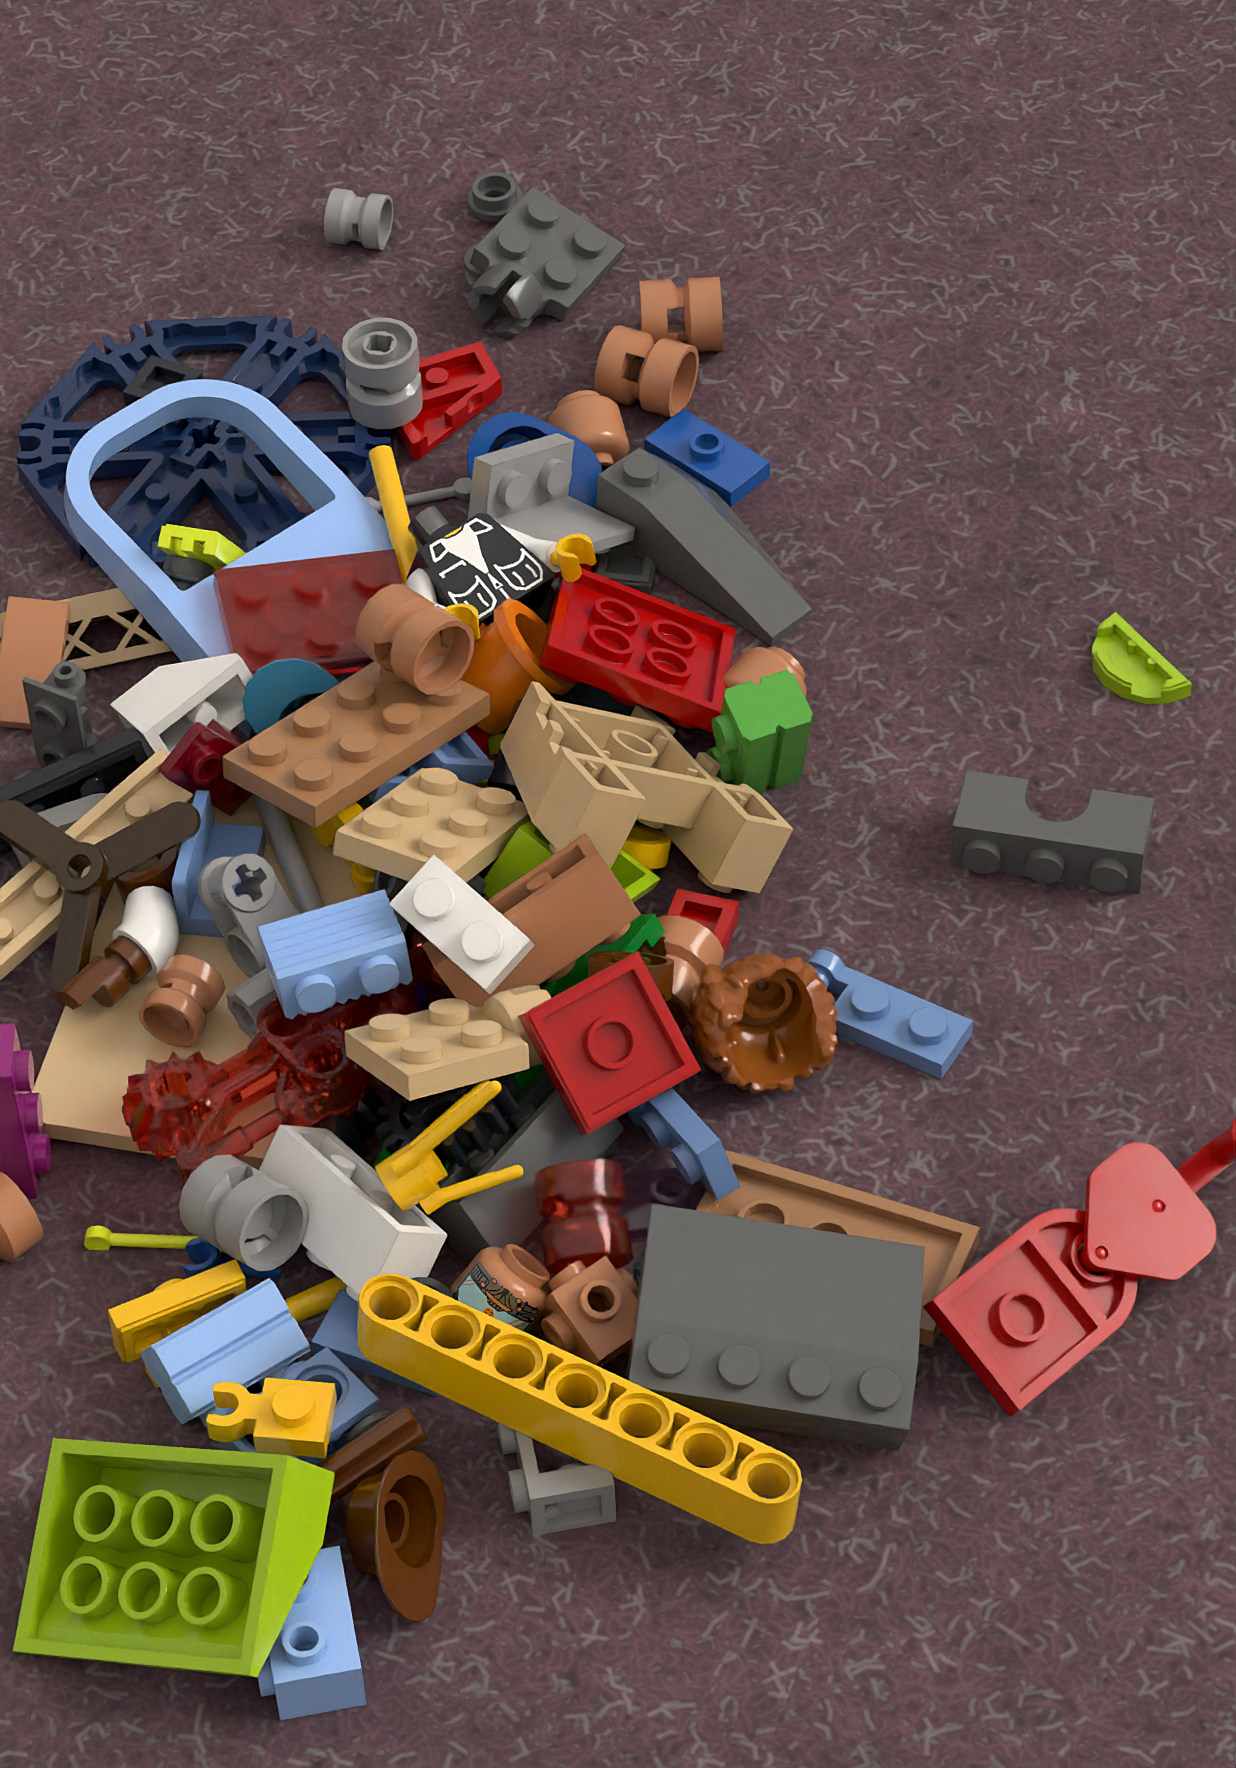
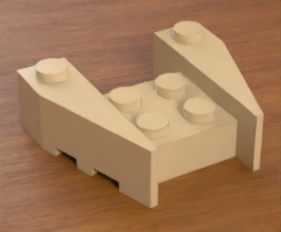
M531 682L500 744V748L532 823L550 842L549 849L553 854H556L586 833L606 864L613 866L637 819L647 826L661 829L670 837L672 842L699 870L698 878L712 889L723 893H730L733 888L756 893L761 892L793 828L759 793L747 784H739V786L727 784L716 775L721 767L720 763L705 752H699L694 759L673 737L676 730L645 706H635L631 716L556 701L540 683Z

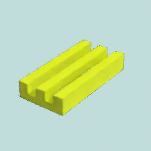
M171 524L161 527L157 545L169 555L189 557L212 565L213 574L246 554L219 532Z

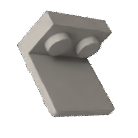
M555 433L474 457L468 519L478 513L488 514L500 525H505L536 539L555 542L570 534H584L590 537L595 554L606 553L610 551L611 547L632 541L635 532L634 526L568 496L574 440Z

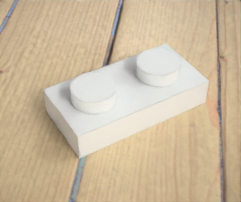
M435 855L425 863L389 903L398 914L489 995L535 946L525 934Z

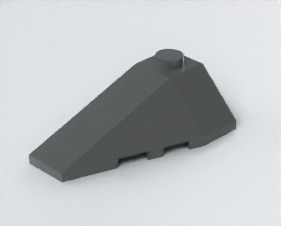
M637 448L598 474L596 509L635 527L634 539L626 542V544L634 548L633 554L643 561L645 556L651 559L653 564L656 565V570L768 645L772 646L812 615V608L725 500L719 493L678 466L641 448Z

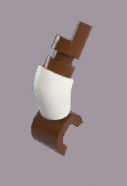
M177 846L157 856L158 862L151 867L139 872L129 871L115 879L125 905L121 925L114 930L112 934L113 942L104 950L105 958L96 956L57 992L56 997L58 1001L74 1010L92 996L100 1004L112 1007L128 993V983L137 984L145 976L155 977L162 971L168 959L174 956L180 944L172 891V879L179 856Z

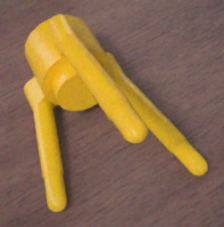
M485 1080L479 1082L412 1142L375 1165L376 1172L383 1185L404 1212L419 1203L426 1214L429 1215L447 1202L499 1186L523 1175V1168L520 1165H513L441 1189L438 1185L440 1180L447 1177V1172L433 1149L501 1091L502 1086L498 1081Z

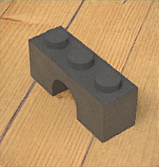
M966 770L952 825L951 865L966 867L980 874L999 872L1030 877L1040 883H1054L1058 881L1091 886L1105 893L1124 891L1140 894L1152 839L1155 798L1092 789L1088 806L1081 815L1068 821L1054 822L1036 816L1028 808L1029 779Z

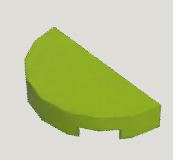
M1116 612L1099 625L1097 637L1092 645L1093 671L1106 688L1122 698L1144 704L1171 703L1191 696L1192 683Z

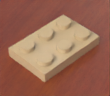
M421 768L338 829L335 835L332 855L406 881H410L425 863L435 855L467 883L497 859L516 830L531 819L524 802L516 800L515 796L507 790L494 787L480 788L458 780L456 774L446 769Z

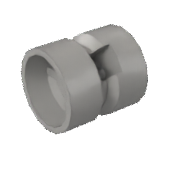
M372 318L359 322L350 328L343 337L342 355L344 373L346 375L348 409L353 419L363 426L374 429H393L406 425L417 417L423 404L422 382L419 372L418 338L413 328L403 321L392 318Z
M230 1154L216 1155L202 1162L188 1178L182 1189L179 1203L180 1219L188 1232L223 1250L224 1253L257 1271L273 1270L284 1264L300 1246L309 1220L307 1204L300 1193L264 1175V1173Z

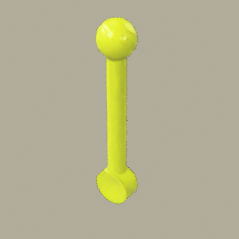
M91 1226L86 1230L84 1245L88 1250H109L110 1246L185 1249L187 1242L199 1237L112 1233L106 1227Z

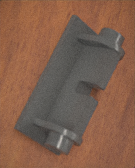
M70 661L58 663L43 683L28 677L22 680L38 763L46 767L97 743V738L92 732L89 710L87 707L82 706L87 700L85 693L86 676L84 671L77 667L75 663Z

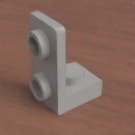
M497 1422L502 1454L516 1453L519 1466L517 1470L508 1471L513 1509L515 1513L528 1511L533 1536L617 1521L615 1484L612 1472L594 1464L573 1463L565 1465L556 1471L539 1473L532 1438Z

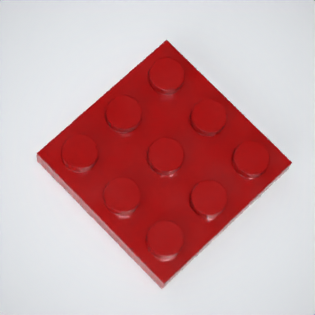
M581 568V577L574 582H567L561 575L555 592L539 665L550 669L556 677L566 682H583L607 691L612 698L625 705H642L663 713L672 722L681 727L690 729L699 727L713 733L712 718L721 714L723 696L725 695V689H727L723 676L730 669L736 629Z

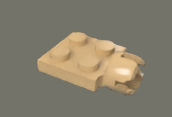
M522 985L497 992L485 1000L483 1007L469 1005L468 1002L461 999L448 998L432 1002L427 1010L408 1015H379L369 1021V1025L344 1031L346 1056L409 1101L530 1069L531 1066L542 1064V1061L518 1015L550 999L551 996L546 990H541L540 986Z

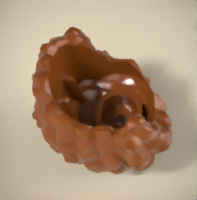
M761 953L746 956L738 962L729 963L723 969L712 963L703 968L701 977L695 984V990L690 998L691 1013L688 1016V1024L692 1027L693 1032L691 1042L695 1045L696 1051L701 1055L706 1066L720 1074L726 1084H736L742 1090L749 1089L752 1094H759L762 1091L770 1092L777 1088L789 1091L792 1090L797 1077L802 1079L809 1078L813 1070L822 1071L830 1064L835 1053V1045L838 1041L835 1035L838 1012L834 1007L835 999L831 993L827 992V985L818 977L816 969L811 964L804 963L802 957H791L784 960L774 954Z

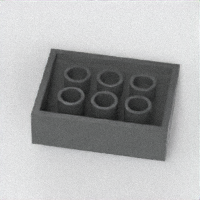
M651 1204L626 1380L716 1422L899 1450L910 1430L919 1354L925 1247Z

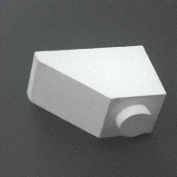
M237 653L159 666L110 705L126 730L131 727L135 728L148 757H151L160 748L169 755L196 722L207 726L214 719L231 731L245 720L242 698L246 684L253 675Z

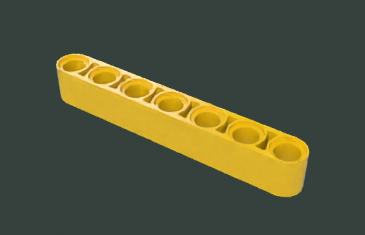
M395 1273L380 1274L370 1278L362 1286L358 1298L357 1341L361 1353L371 1362L588 1465L594 1464L612 1472L613 1477L748 1541L758 1544H774L785 1539L792 1532L796 1520L802 1477L796 1462L783 1452L406 1276ZM633 1436H641V1437H645V1438H636V1437H633ZM702 1465V1466H706V1467H709V1468H700V1467H696V1466ZM766 1495V1496L773 1497V1498H772V1499H766V1498L759 1497V1496Z

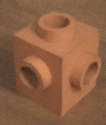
M606 1256L588 1268L585 1267L581 1260H578L559 1272L547 1283L552 1292L545 1300L546 1311L543 1315L544 1319L541 1321V1326L552 1345L598 1367H603L630 1348L639 1286L625 1269L618 1268L616 1270Z

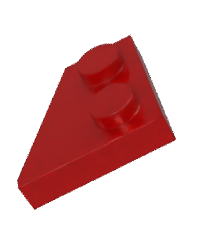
M481 341L420 359L419 372L421 374L423 393L422 409L415 419L406 425L395 428L413 461L423 458L502 395L501 376Z

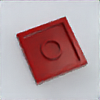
M638 951L518 1015L581 1135L596 1130L701 1071Z

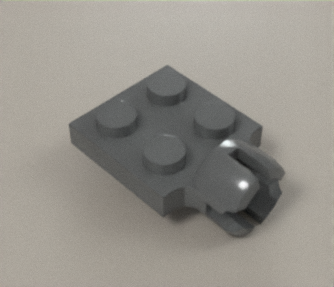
M532 187L473 250L470 264L478 268L483 274L473 283V290L469 293L468 306L471 315L482 328L498 312L506 316L492 333V335L506 338L522 333L535 317L547 314L564 322L621 259L626 245Z

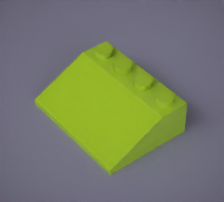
M53 1438L13 1651L39 1656L257 1678L323 1545L335 1472L282 1454Z

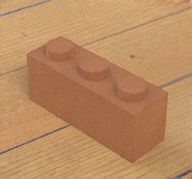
M585 833L487 900L489 904L525 934L535 945L490 995L430 941L422 946L433 967L455 998L464 1000L469 1005L475 1007H483L485 1000L499 991L522 985L538 986L542 982L551 983L562 978L571 971L577 958L596 945H607L619 939L629 929L630 922L641 914Z

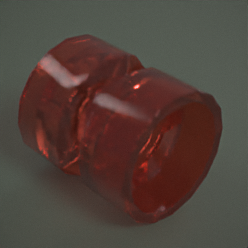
M607 1159L574 1160L548 1166L535 1174L534 1181L538 1213L541 1217L550 1220V1224L541 1231L544 1264L548 1273L557 1275L578 1260H581L585 1267L588 1268L604 1256L609 1259L615 1269L622 1268L633 1261L630 1225L626 1218L618 1215V1211L627 1203L623 1170L619 1162Z

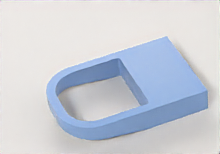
M198 379L169 384L149 393L94 426L80 439L69 458L66 471L64 507L70 528L86 551L182 662L237 653L243 659L251 674L254 675L258 669L275 660L297 658L314 662L333 675L363 666L372 661L371 658L360 652L356 644L355 628L359 615L368 600L380 589L391 584H401L386 522L346 475L268 399L249 388L227 381ZM192 417L212 418L231 424L247 434L315 512L191 588L182 591L102 510L93 497L89 483L95 471L108 458L167 423ZM246 719L237 725L249 738L256 734Z

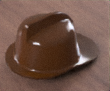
M407 1450L395 1456L384 1472L367 1477L356 1485L350 1493L345 1508L344 1528L348 1547L356 1565L364 1573L379 1577L383 1593L394 1611L407 1621L421 1622L432 1615L436 1605L441 1576L442 1535L445 1524L446 1499L443 1481L435 1463L424 1453Z

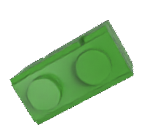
M786 669L761 677L758 685L753 681H749L725 689L721 714L712 718V730L716 746L707 750V754L721 764L716 776L725 783L737 786L739 784H747L757 793L761 794L766 792L767 786L777 789L800 781L813 713L794 673H790Z

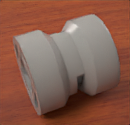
M334 188L328 197L325 209L324 235L326 242L347 245L350 241L361 242L364 248L383 251L392 229L393 202L391 196L371 193L364 198L357 197L352 190Z

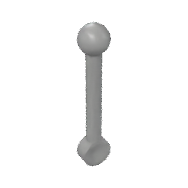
M467 477L460 478L451 487L404 495L406 506L420 505L455 497L461 500L470 499L472 480ZM365 497L378 513L383 512L380 500L376 501L372 497Z

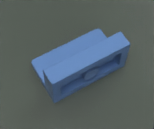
M196 790L192 805L200 814L201 825L194 837L182 843L172 879V891L179 934L224 938L208 909L200 899L197 891L199 874L201 869L210 860L218 857H234L246 853L256 854L263 858L266 847L264 826L214 822L210 791ZM251 871L254 876L258 875L256 871ZM238 875V879H239L238 882H237L235 885L232 886V889H233V892H234V893H235V889H234V888L237 886V884H239V883L241 882V879H240V876H239V875ZM215 893L217 897H222L221 893Z

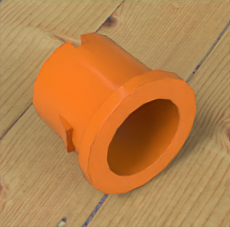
M511 598L506 599L494 609V621L490 625L486 626L483 622L480 624V639L474 640V652L470 665L460 678L490 694V715L476 723V725L488 734L498 735L507 728L516 700H523L532 681L540 683L549 694L552 692L558 695H564L577 684L566 682L556 677L550 669L539 665L548 626L530 608L520 601Z

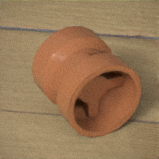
M175 955L168 959L158 977L159 988L149 992L138 1013L144 1028L155 1038L173 1046L188 1047L195 1044L207 1023L205 1013L215 1009L225 991V983L219 972L207 962L190 955Z

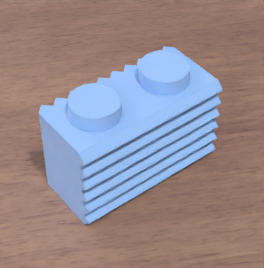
M385 889L257 927L265 965L285 1017L294 1019L298 1013L306 1016L308 1012L316 1013L328 1007L332 1008L336 1002L344 1004L349 998L357 1000L361 994L370 996L372 993H384L392 988L395 989L399 983L405 985L410 983L413 977L405 937L393 908L389 905L390 901Z

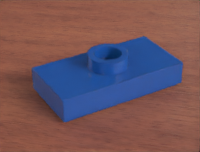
M682 409L644 438L645 451L678 466L719 493L730 507L770 477V461L685 409Z

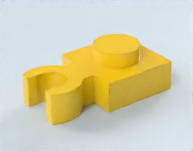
M265 1378L262 1394H251L244 1386L235 1382H219L214 1384L215 1407L223 1409L232 1408L235 1411L224 1416L217 1414L207 1415L206 1424L209 1438L219 1442H233L247 1434H252L255 1452L326 1458L337 1402L335 1383Z

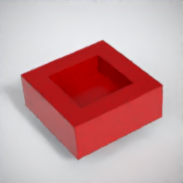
M677 888L666 916H681L694 920L708 928L719 939L725 956L739 920V902Z

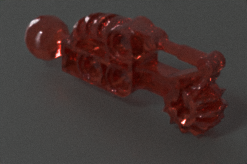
M414 928L410 948L407 950L413 977L408 985L399 983L395 989L392 988L384 993H372L370 996L361 994L357 1000L349 998L344 1004L336 1002L332 1008L328 1007L316 1013L308 1012L306 1016L298 1013L294 1019L285 1017L278 997L272 999L260 1008L256 1016L258 1034L244 1050L219 1065L205 1060L200 1051L193 1053L187 1059H180L172 1050L169 1060L162 1063L146 1059L144 1073L128 1076L127 1094L122 1096V1113L125 1125L129 1126L132 1140L137 1144L139 1151L151 1150L159 1162L168 1159L170 1156H176L180 1179L184 1187L191 1173L202 1162L216 1155L230 1154L235 1158H239L252 1150L255 1143L277 1131L279 1125L310 1127L325 1117L349 1116L357 1109L361 1098L360 1094L373 1086L375 1076L346 1056L344 1031L369 1025V1021L379 1015H408L419 1012L418 999L414 987L428 979L446 985L433 967L422 946L429 940ZM275 1093L274 1103L276 1108L244 1127L238 1126L223 1135L235 1115L268 1095Z

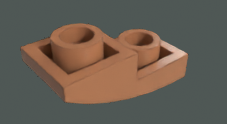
M8 597L0 647V727L31 730L22 680L28 677L43 683L51 674L53 668L58 663L63 662L71 617L69 602Z

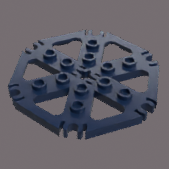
M277 315L144 321L145 331L136 324L129 326L131 343L126 345L116 344L107 335L103 337L105 354L97 349L94 342L20 424L21 431H19L18 437L21 452H17L16 456L20 481L81 562L87 553L89 566L96 568L98 563L81 545L70 528L64 507V496L59 491L66 481L67 465L73 449L90 429L103 421L67 422L94 390L103 386H115L124 391L151 355L179 364L174 357L182 352L242 350L245 352L220 381H227L249 388L278 407L300 381L307 378H320L328 383L348 407L343 355L329 337L324 333L318 341L316 328L310 327L301 337L293 338L291 320L284 318L277 323ZM350 411L283 413L339 469L348 473V479L366 497L376 484L369 451L382 445L391 447L392 429H374L363 426L353 419ZM192 417L180 419L177 425L167 423L108 458L92 476V478L137 476L107 510L106 514L161 570L163 569L165 556L168 555L157 546L161 527L166 526V524L178 525L203 495L208 498L242 541L239 548L245 553H248L310 515L299 511L267 471L280 470L247 434L231 424L212 418ZM215 440V445L209 444V442H213ZM195 445L202 446L195 450Z

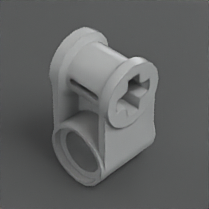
M244 853L234 857H218L210 860L201 869L197 885L200 899L225 938L232 958L238 967L251 978L266 968L257 927L299 915L300 912L292 905L274 874L272 866L264 858L256 854ZM251 871H256L258 875L254 876ZM238 875H239V876H240V879H241V882H240L239 884H237V886L234 888V889H235V893H234V892H233V889H232V886L235 885V884L238 882V880H239V879H238ZM215 893H221L222 897H217Z

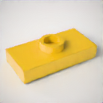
M234 1259L186 1279L177 1278L166 1281L149 1294L108 1309L113 1344L122 1362L126 1361V1363L141 1358V1351L246 1292L245 1276L237 1260Z

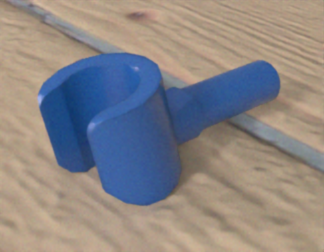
M195 1238L187 1242L185 1249L191 1261L202 1264H186L183 1266V1269L189 1278L232 1261L235 1258L222 1257L217 1247L200 1238ZM237 1260L245 1277L281 1278L282 1265L269 1271H257Z

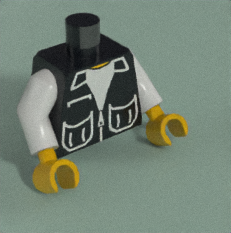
M435 506L428 507L420 512L408 525V531L422 547L415 555L407 575L406 586L433 602L435 606L441 607L468 624L474 634V640L480 639V624L483 622L486 626L490 625L494 621V609L506 599L518 600L534 612L542 607L556 577L553 572L561 571L564 580L574 582L582 575L580 564H588L590 566L596 564L590 537L580 533L567 535L558 542L536 539L505 525H500L490 515L478 513L453 528Z

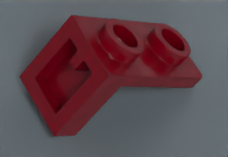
M214 719L207 726L200 722L194 723L159 767V772L166 779L195 795L196 790L210 791L212 806L230 816L253 794L223 777L222 756L242 745L243 742L227 727Z

